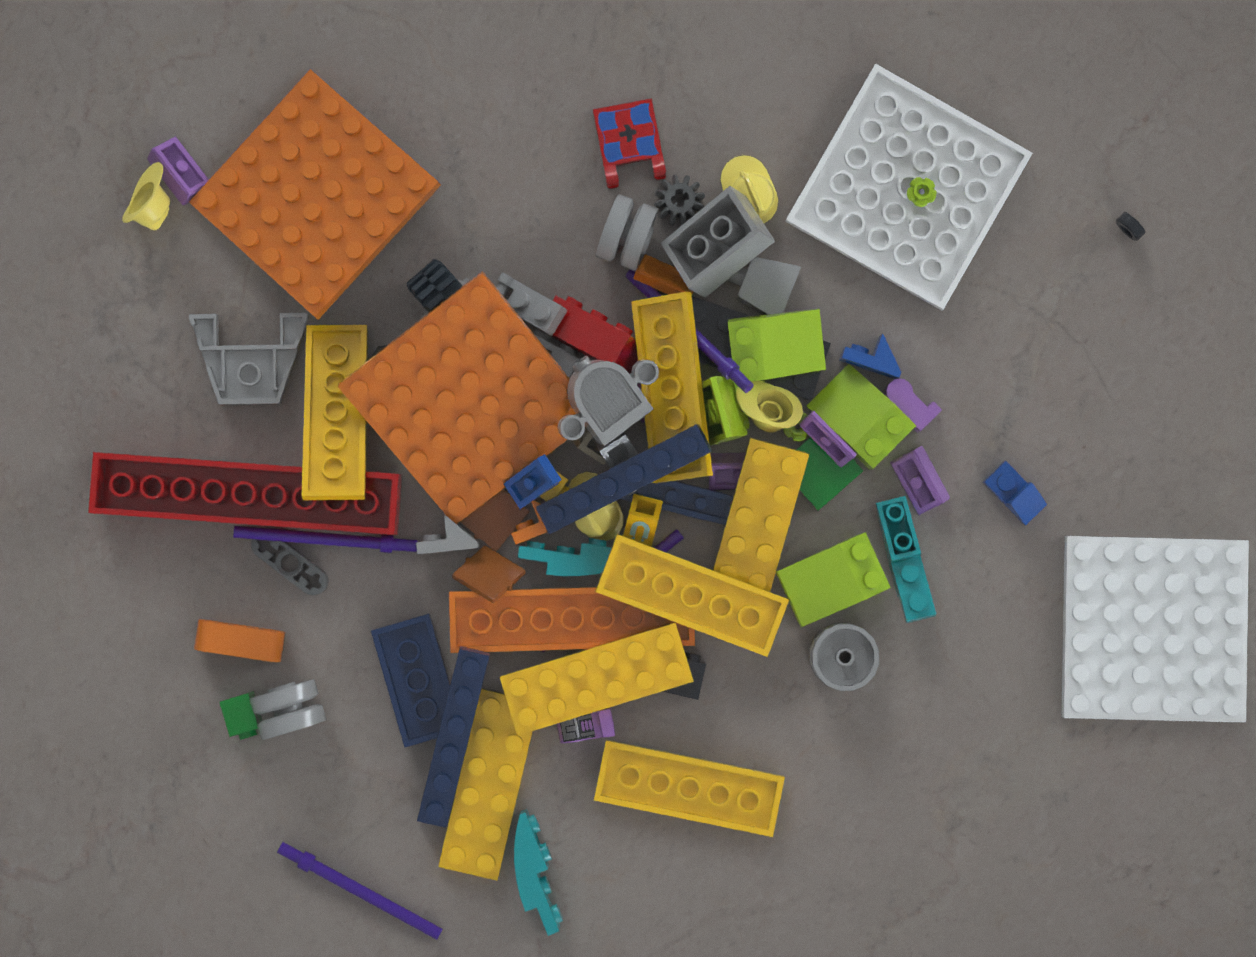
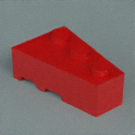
M555 295L553 301L568 311L551 337L594 360L614 362L622 366L629 374L632 373L633 365L638 361L636 339L631 336L633 330L617 322L616 326L607 323L608 317L594 309L588 313L581 309L583 307L581 302L570 296H567L566 300Z

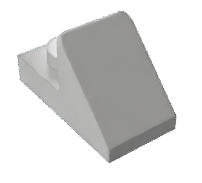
M444 515L446 539H442L441 534L423 535L424 541L416 542L417 554L480 548L478 540L446 515Z

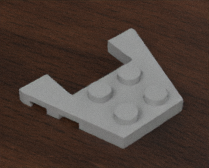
M280 313L279 345L219 346V315L189 314L191 326H193L199 349L202 352L218 404H281L305 332L309 314Z

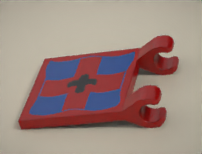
M652 98L593 109L608 189L619 187L616 166L651 160L654 179L662 180L666 178V168Z

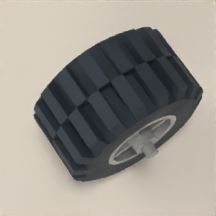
M433 259L407 282V287L425 308L423 311L425 314L421 316L422 319L467 284L469 279L466 277L463 281L457 280L441 261Z

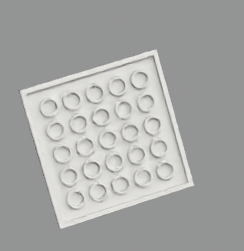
M875 64L785 222L942 311L1033 153ZM917 177L922 179L929 178L935 184L936 198L932 203H927L925 207L914 205L907 197V189L910 188V182ZM920 189L919 193L924 194L925 191L923 189Z
M1065 536L1062 717L1246 722L1249 540Z

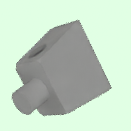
M755 257L748 269H740L727 281L741 286L736 299L759 314L783 313L801 267Z

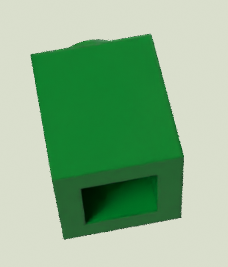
M254 691L219 702L229 737L238 735L239 739L242 740L258 735L256 729H258L257 725L262 721L261 715L253 714L249 700L255 697Z

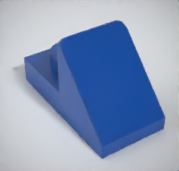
M883 334L878 338L873 355L868 354L869 349L856 344H852L851 348L845 347L842 350L839 361L894 380L900 378L901 370Z
M544 454L506 481L504 486L521 509L558 485L562 479Z
M1004 461L983 481L1024 525H1027L1047 505L1032 482L1027 483L1007 461Z

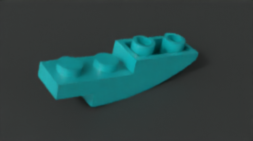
M906 496L876 503L884 546L897 597L900 599L906 623L935 617L937 613L922 563L921 550Z
M589 538L588 544H581L580 555L574 554L575 548L557 545L556 551L544 549L545 543L527 541L526 547L519 546L518 558L548 562L546 575H594L603 572L611 547H606L607 541Z
M525 809L519 815L515 835L514 865L516 881L525 912L537 907L549 936L560 931L559 922L563 921L558 905H552L548 894L552 893L546 875L541 877L539 874L548 870V861L552 860L546 842L541 844L537 836V832H540L541 829L535 814L529 815L528 810Z

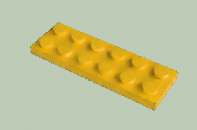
M686 291L631 301L638 361L642 359L651 360L659 369L658 378L654 383L649 385L641 384L642 393L653 407V410L645 415L648 449L696 424H699L709 443L691 292ZM709 453L652 483L713 476L711 455Z
M306 325L302 464L303 500H365L366 420L338 388V384L367 362V325Z
M750 437L713 571L763 590L771 591L809 453Z
M619 534L616 535L595 592L766 657H768L789 602L787 598Z
M676 622L500 676L517 736L694 682Z
M481 688L438 865L441 868L496 881L501 869L533 732L517 736L504 693Z
M606 740L594 801L773 837L785 777Z

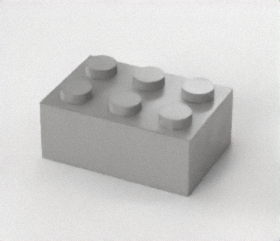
M729 186L663 240L661 245L688 289L706 298L773 244L775 240L748 198Z

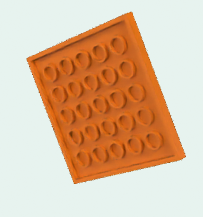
M310 69L189 203L319 320L435 193L441 184Z
M483 271L338 384V388L433 501L456 524L504 489L506 481L544 454L547 456L568 439L560 435L558 423L563 416L576 414L570 405L567 394L570 378Z

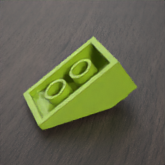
M820 309L728 319L732 359L740 366L739 370L750 381L826 370Z
M850 364L806 405L810 411H815L857 454L856 457L869 470L874 469L916 427L888 397Z
M714 376L703 381L702 387L709 445L712 446L747 436V429L750 428L748 416L741 411L736 399L738 386L731 379L727 380L724 376Z
M866 532L850 537L776 571L800 627H804L891 588Z

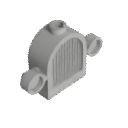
M588 356L583 357L572 366L575 371L570 377L567 388L570 405L576 414L563 416L558 423V431L565 439L577 440L583 435L586 427L597 444L607 445L653 410V407L637 384L649 385L654 383L659 375L658 366L651 360L642 359L633 365L632 373L629 374L622 366L614 362L604 360L591 361Z

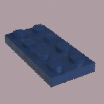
M430 613L371 630L404 748L436 739L451 683Z

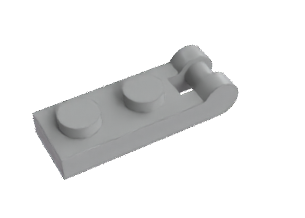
M502 272L498 278L499 284L496 287L499 292L505 297L510 288L514 290L507 302L520 318L552 336L568 310Z

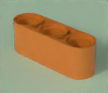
M198 619L194 650L269 662H281L285 632Z

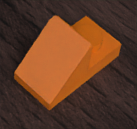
M531 502L539 520L538 523L534 524L533 520L530 519L515 525L517 531L511 533L515 545L548 533L536 509L541 503Z

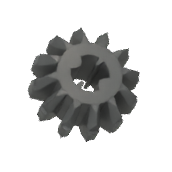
M676 174L673 175V185L664 179L661 184L666 191L660 189L655 191V196L662 200L654 202V207L658 209L665 208L660 212L659 217L664 219L670 214L669 224L672 226L675 224L676 218H680V223L683 225L687 221V215L691 218L696 214L693 210L700 211L704 207L703 204L696 201L703 200L705 194L702 192L694 193L698 190L700 184L695 182L688 186L690 180L688 175L684 177L683 183H679V178ZM676 194H682V199L684 197L687 198L684 201L683 207H677V202L675 204L672 203L675 200Z

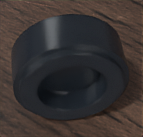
M1123 212L1116 219V224L1120 230L1134 241H1138L1146 233L1143 226L1127 212Z

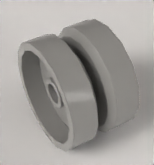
M618 194L604 226L597 247L596 257L611 262L615 259L620 246L624 248L620 258L621 266L636 272L643 254H646L655 229L653 226L658 208L644 203L638 208L634 220L630 219L634 208L633 199Z
M833 623L822 628L813 638L809 648V663L814 674L825 685L839 691H854L865 686L875 676L879 665V649L874 638L865 629L850 623ZM843 651L850 654V657L846 658V663L839 659V655Z
M315 679L297 684L295 682L284 684L267 690L268 693L249 699L253 714L262 715L274 712L273 717L264 719L257 725L261 740L293 732L327 720L321 704L303 707L301 703L313 699L319 694Z

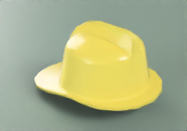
M743 155L734 157L726 163L720 179L723 191L729 186L738 190L748 198L763 223L770 220L777 211L778 197L767 169L762 162L754 157Z
M160 162L149 166L139 179L130 204L123 215L122 221L124 223L133 220L151 230H157L165 220L169 211L170 199L159 185L163 174V165Z
M751 381L754 386L748 393H744L737 387L736 399L740 408L747 416L751 417L754 425L760 430L774 433L783 428L796 426L801 421L803 415L802 404L797 396L789 390L763 381Z
M592 472L578 474L571 480L568 487L572 489L598 474ZM615 501L575 521V524L588 537L607 541L620 533L623 527L624 515L618 502Z

